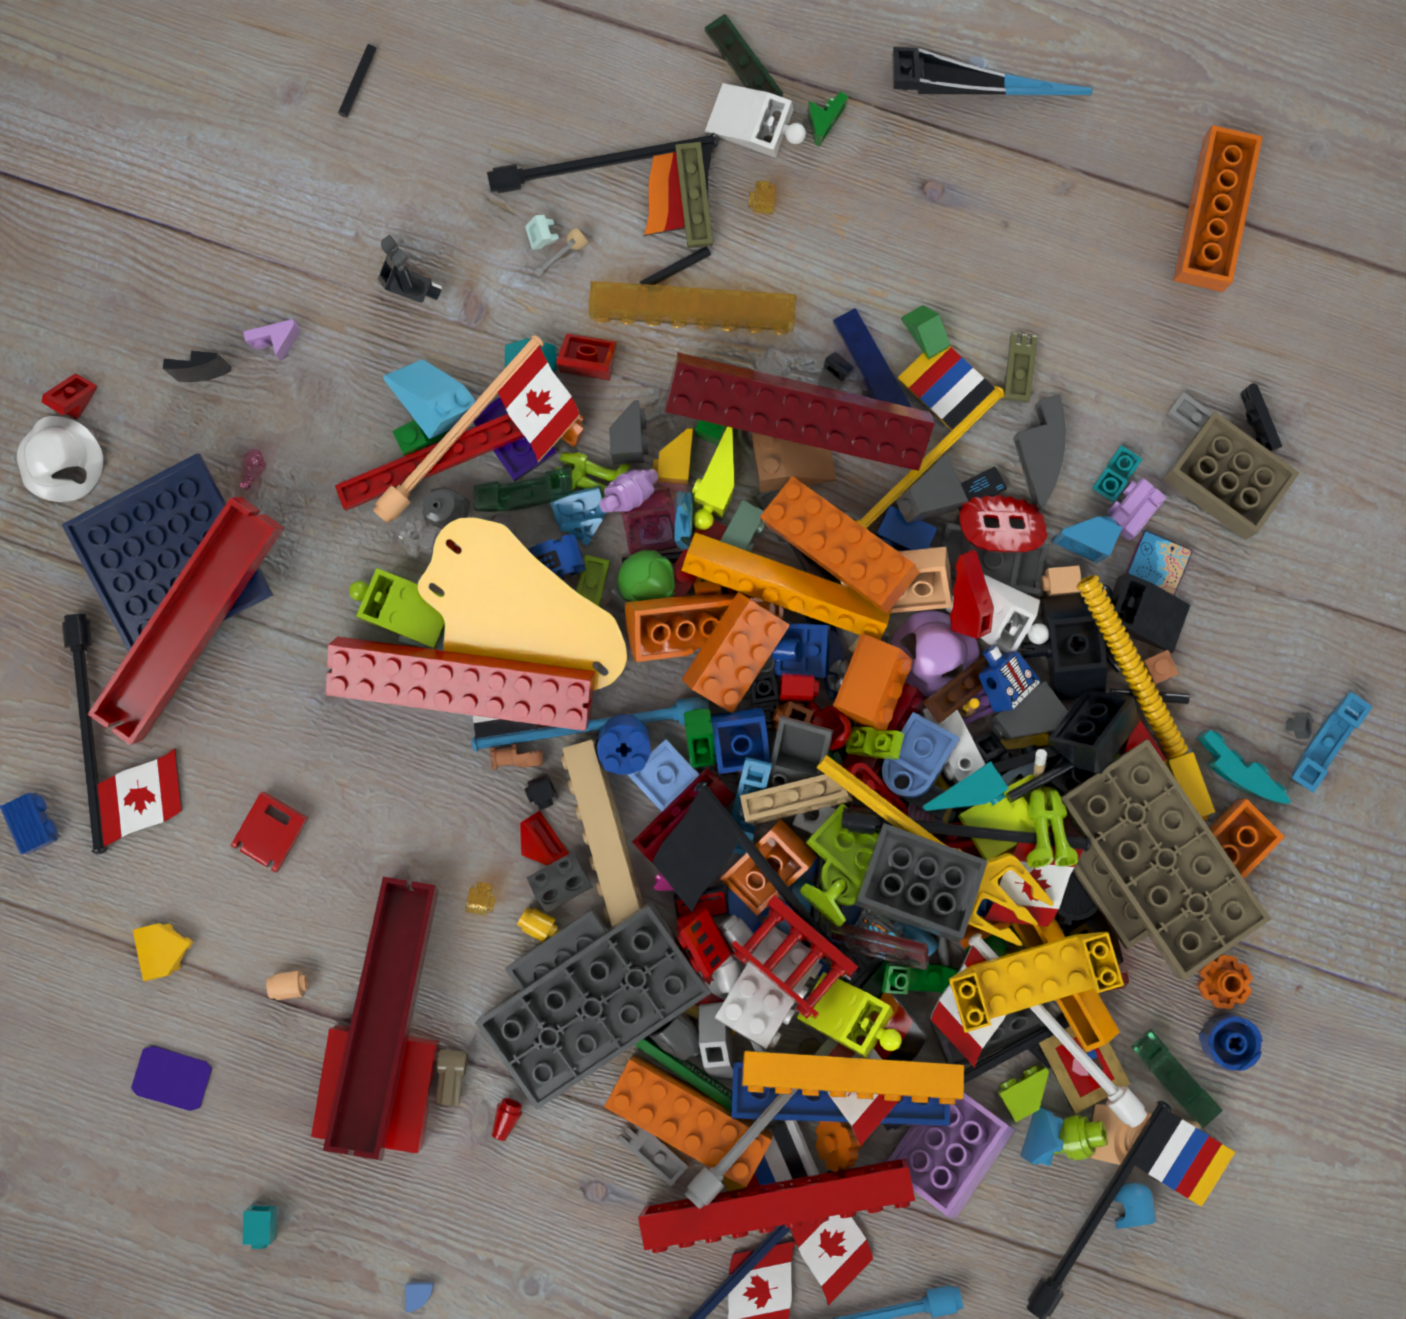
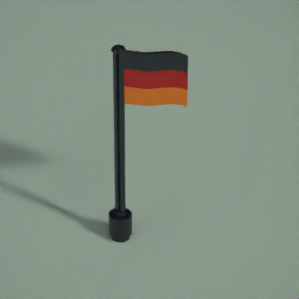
M712 133V135L525 170L523 168L517 169V164L495 167L493 171H488L487 176L491 192L497 191L500 194L521 190V184H525V181L653 158L648 184V220L643 235L648 236L685 229L675 145L701 142L708 197V171L712 149L718 146L719 141L717 135Z

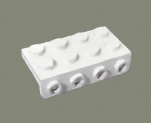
M773 927L758 945L753 956L764 964L788 935ZM797 941L773 969L772 973L785 982L811 950ZM821 958L815 962L793 988V991L802 999L809 990L805 986L810 977L815 979L823 966L819 963ZM748 962L716 1014L715 1019L759 1045L762 1050L767 1051L769 1046L774 1049L782 1034L778 1030L783 1023L788 1025L795 1011L791 1008L795 1002Z

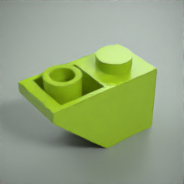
M1037 1064L1032 1065L1023 1071L1024 1076L1016 1080L1014 1077L1003 1081L1000 1084L1001 1088L996 1091L1009 1116L1015 1123L1039 1110L1049 1074L1046 1067H1038Z

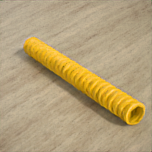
M1091 575L1082 579L1076 587L1078 590H1081V597H1085V604H1089L1088 610L1093 612L1091 614L1092 617L1097 619L1095 623L1097 626H1100L1099 631L1104 633V640H1108L1106 643L1108 647H1111V653L1115 654V661H1119L1118 667L1123 668L1121 672L1123 675H1126V682H1130V689H1134L1132 693L1134 696H1137V703H1141V710H1145L1143 714L1145 717H1148L1147 722L1152 724L1151 729L1155 731V737L1159 738L1158 742L1162 745V750L1166 752V758L1174 759L1184 755L1188 750V746L1184 744V738L1180 737V731L1176 730L1177 725L1173 723V717L1169 716V710L1165 709L1166 704L1162 702V696L1158 695V689L1154 688L1155 683L1151 681V676L1147 674V668L1143 667L1144 662L1140 660V655L1136 653V647L1132 646L1133 641L1128 639L1130 637L1128 632H1124L1126 628L1124 625H1121V618H1117V611H1113L1114 605L1110 604V597H1106V590H1102L1103 584L1098 582L1099 576Z

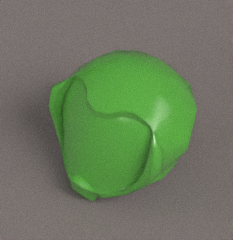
M643 549L631 554L623 562L617 574V587L623 598L634 602L674 597L675 580L671 561L653 550Z

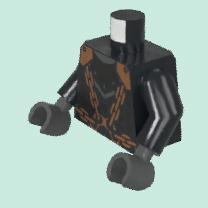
M391 235L382 239L381 248L387 256L378 280L383 288L420 303L424 301L425 296L437 300L442 286L431 282L432 278L424 270L405 263L409 258L398 247V244Z

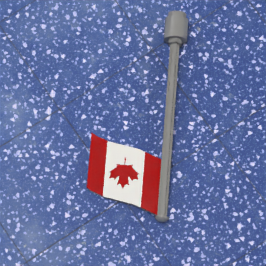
M859 1037L857 1044L862 1045L866 1037ZM828 1038L814 1054V1056L865 1059L831 1038ZM873 1048L868 1059L882 1060ZM791 1089V1094H779L715 1168L712 1166L708 1170L704 1167L687 1186L689 1189L684 1195L699 1209L704 1205L708 1206L724 1188L721 1181L724 1179L723 1175L797 1090ZM846 1093V1098L830 1097L851 1125L859 1146L864 1143L899 1102L884 1100V1095L874 1094L873 1100L857 1099V1093Z

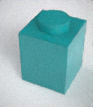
M250 1205L243 1212L242 1245H251L252 1249H264L276 1239L277 1206Z

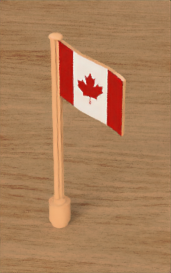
M535 335L531 336L532 339L403 484L401 486L398 485L396 488L391 485L377 500L375 503L377 506L373 509L379 517L389 524L401 515L411 503L408 500L409 493L498 394L510 418L529 441L538 463L580 417L579 410L572 396L553 373L540 346L543 347L541 338Z

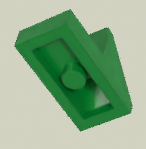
M839 91L835 98L831 97L824 109L811 101L808 102V117L814 143L818 147L822 144L847 106L849 96L842 91Z

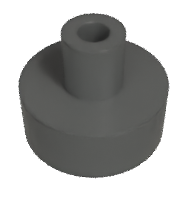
M1296 713L1294 720L1286 721V730L1294 731L1297 739H1309L1312 734V718L1310 713Z

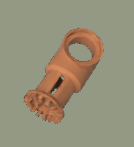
M516 743L507 748L495 749V747H490V757H492L490 759L493 760L491 761L493 770L508 765L521 768L544 765L542 750H537L536 753L532 751V754H530V751L519 753Z

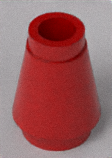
M503 1098L501 1103L497 1104L491 1134L495 1139L506 1141L521 1117L522 1105L518 1101Z

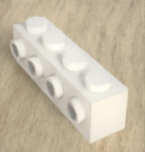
M927 708L921 711L920 716L960 738L959 743L943 768L944 774L949 781L953 780L954 784H957L985 765L958 710L941 723L936 721Z

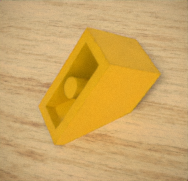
M687 428L659 451V459H654L653 469L657 471L659 476L657 482L688 485L693 429Z

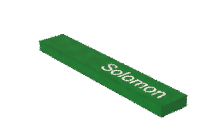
M649 1036L635 1044L636 1047L732 1112L731 1089L716 1079L713 1080L709 1074L687 1059L681 1061L671 1054L664 1052Z

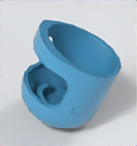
M1131 1182L1123 1184L1114 1201L1123 1204L1125 1216L1114 1219L1115 1228L1121 1229L1155 1223L1154 1201L1150 1189L1142 1183Z

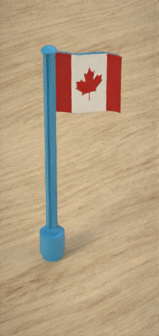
M795 1240L776 1244L728 1294L729 1312L727 1319H789L792 1300L791 1261L796 1243ZM754 1249L733 1253L728 1276ZM947 1285L926 1290L927 1296H923L921 1300L830 1319H891L920 1312L931 1313L932 1318L958 1313L957 1310L963 1309V1302L959 1287Z

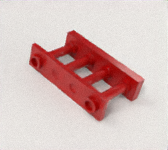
M774 895L767 903L770 909L768 918L743 947L737 941L732 943L733 949L736 950L733 955L744 965L747 962L751 963L798 1004L795 1009L806 1019L810 1016L816 1019L819 1013L814 1009L815 1005L840 976L843 977L846 974L851 978L857 971L858 966ZM786 922L791 927L789 929L790 934L767 961L762 964L751 953L777 923ZM804 938L812 945L809 948L811 951L787 980L783 982L772 971L798 940L802 941ZM825 956L833 963L830 966L832 969L808 998L803 1000L793 991V988L815 962Z

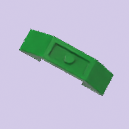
M893 960L886 965L882 992L907 994L908 990L943 993L950 984L949 978L956 975L960 968L937 963Z

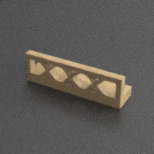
M825 774L740 796L745 822L751 825L854 801V796Z

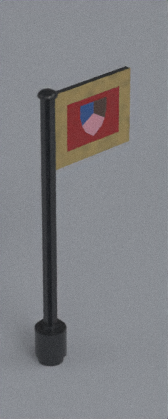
M1065 1016L1057 1019L1056 1021L1084 1051ZM1047 1026L976 1063L975 1068L970 1066L964 1070L965 1084L1039 1043L1074 1114L1105 1099L1108 1094ZM1109 1042L1086 1052L1115 1086L1130 1085ZM905 1124L883 1125L885 1129L889 1131L892 1128L896 1130L904 1126Z

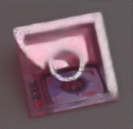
M670 488L655 490L639 507L633 508L630 511H621L630 555L643 549L658 552L678 548L675 543V511Z

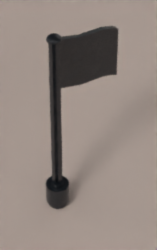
M702 781L698 783L695 787V793L698 791V794L686 815L663 841L653 860L655 867L693 913L702 893L723 870L739 843L790 908L858 966L859 962L843 942L837 945L836 942L830 940L707 786L708 782ZM824 956L822 960L831 970L830 966L833 963ZM858 967L851 978L845 974L838 979L847 983L857 976L861 969Z

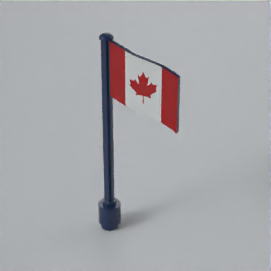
M840 1215L830 1216L829 1220L823 1223H813V1220L802 1221V1225L795 1228H786V1225L777 1226L688 1319H705L790 1230L802 1258L820 1283L828 1306L873 1260L872 1252L865 1236L852 1217L840 1218Z

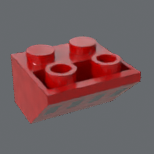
M704 903L694 908L693 913L688 911L677 917L678 927L675 930L683 949L689 948L687 952L696 973L701 971L704 978H706L731 956V953Z

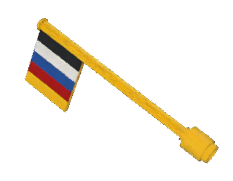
M951 346L929 360L922 353L897 377V380L942 421L951 432L923 458L919 471L911 470L861 520H856L857 523L867 530L890 505L992 406L1004 397L1005 391L1001 387H993Z

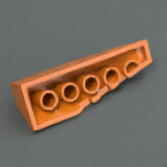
M737 593L692 595L625 602V628L634 661L641 662L682 657L702 648ZM742 593L783 620V607Z

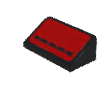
M725 885L706 888L695 908L705 903L712 917L728 914L729 905ZM674 894L676 916L679 917L690 911V909L678 894Z

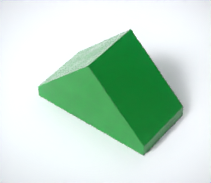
M922 305L901 317L902 322L928 360L950 348V342L940 315L935 311Z

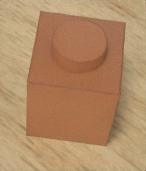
M1168 650L1142 660L1144 662L1143 667L1147 668V674L1151 676V681L1155 684L1179 674Z

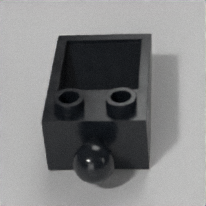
M1129 573L1117 578L1113 592L1108 585L1103 584L1102 590H1106V597H1110V604L1114 605L1113 611H1117L1122 620L1121 625L1125 626V631L1128 632L1130 637L1164 651L1168 650L1169 653H1174L1190 608L1188 603L1157 585ZM1128 591L1129 596L1128 598H1125L1126 592Z

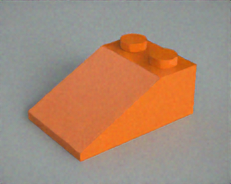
M782 819L778 820L754 844L788 887L807 871L818 857ZM746 852L720 877L756 915H759L768 906L767 903L774 895L776 897L780 895Z

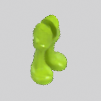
M562 452L559 461L573 467L574 470L571 472L570 470L556 467L553 476L570 489H576L577 487L588 489L601 486L603 496L605 497L604 490L607 486L587 478L586 474L612 482L617 476L631 470V465L623 463L618 469H607L588 461V456L580 452Z
M1032 791L1027 810L1029 819L1034 821L1037 844L1035 849L1027 855L1028 866L1033 868L1045 867L1051 864L1053 860L1055 865L1059 867L1077 864L1078 854L1069 846L1066 839L1063 818L1066 817L1067 811L1066 806L1062 803L1059 792L1048 791V811H1045L1042 791ZM1047 822L1051 823L1054 834V858L1049 841Z

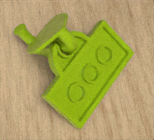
M843 803L806 842L826 861L820 873V883L823 891L807 883L800 889L802 896L821 913L820 918L824 916L838 927H841L846 919L837 904L846 906L854 904L861 880L878 838V834L875 832L874 835L850 833L848 829H841L843 807H846Z

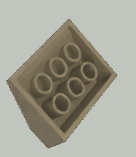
M1214 411L1177 457L1162 480L1244 540H1247L1258 533L1299 475V472Z

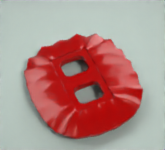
M987 495L982 498L973 497L960 510L962 532L967 541L977 548L998 552H1028L1041 547L1048 536L1044 514L1038 511L1035 504H1030L1025 499H1015L1012 496L1002 497L1000 495L994 497ZM983 518H996L999 528H987ZM1009 519H1022L1024 529L1011 528Z

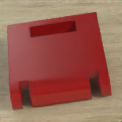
M265 791L260 792L232 841L231 847L237 849L242 842L241 853L266 868L274 861L275 863L271 871L277 873L309 817ZM274 806L289 815L291 819L286 825L266 812L270 811L271 807Z

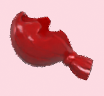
M814 702L806 706V709L813 711L811 717L813 721L811 724L833 730L830 751L839 749L848 742L852 727L850 720L845 714L833 706L820 710Z

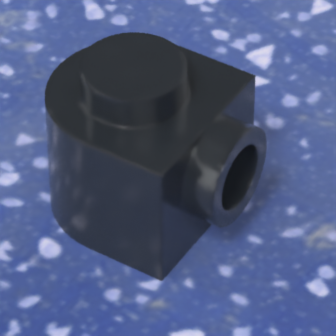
M547 773L527 781L528 787L525 788V792L530 803L534 802L539 810L554 805L553 800L558 799V796Z

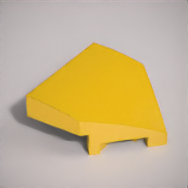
M157 923L132 930L143 982L169 976L173 971L180 970V962L186 950L190 949L193 941L188 937L183 938L174 931L170 923L164 925Z

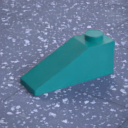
M990 761L923 805L921 809L923 812L978 806L988 802L993 806L1006 797L1003 792L1009 788Z

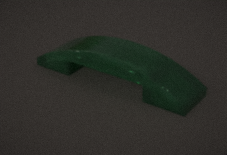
M565 467L545 471L546 476L504 485H501L498 481L475 485L474 510L480 512L511 511L536 507L562 499L573 493L572 468Z
M1149 1029L1131 1046L1151 1073L1202 1128H1205L1223 1111L1169 1052L1168 1047L1152 1029Z

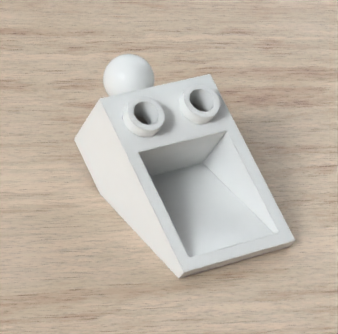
M722 83L705 129L707 134L712 135V133H715L721 139L775 158L784 135L792 144L801 143L806 136L805 128L801 124L793 123L788 126L794 110L791 100L769 92ZM775 114H781L779 121H775L773 117ZM772 138V141L768 143L765 142V139Z
M984 575L994 606L991 633L981 638L991 646L997 645L998 649L1006 653L1017 651L1026 634H1028L1030 641L1034 644L1045 643L1049 638L1048 628L1040 623L1032 625L1038 613L1040 600ZM946 608V611L951 613L953 608Z

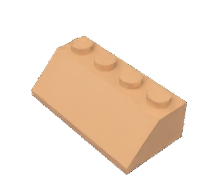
M947 548L898 551L915 563L920 573L894 604L891 613L953 608L951 572ZM841 581L843 586L849 587Z

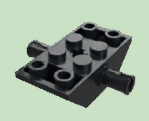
M1080 593L1040 597L1043 625L1049 630V638L1043 644L1021 642V650L1032 649L1031 651L1021 652L1023 659L1046 656L1050 686L1059 700L1080 698L1086 689L1106 692L1108 669L1106 650L1111 649V647L1107 646L1106 642L1108 640H1104V633L1099 631L1100 626H1097L1095 623L1097 619L1092 617L1091 614L1093 612L1088 610L1089 604H1085V597H1081ZM1073 639L1075 643L1080 644V647L1075 651L1070 646V642Z

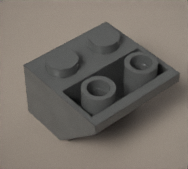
M634 400L609 427L610 451L613 465L644 463L643 455H648L647 433L642 434V430L647 429L645 408H640L639 400Z

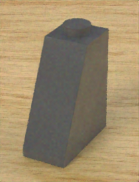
M944 455L896 501L906 524L955 512L968 502V499L948 455Z
M1044 681L1035 687L1013 710L1002 711L991 718V728L996 736L1002 737L1004 741L1053 733L1068 711L1047 682Z

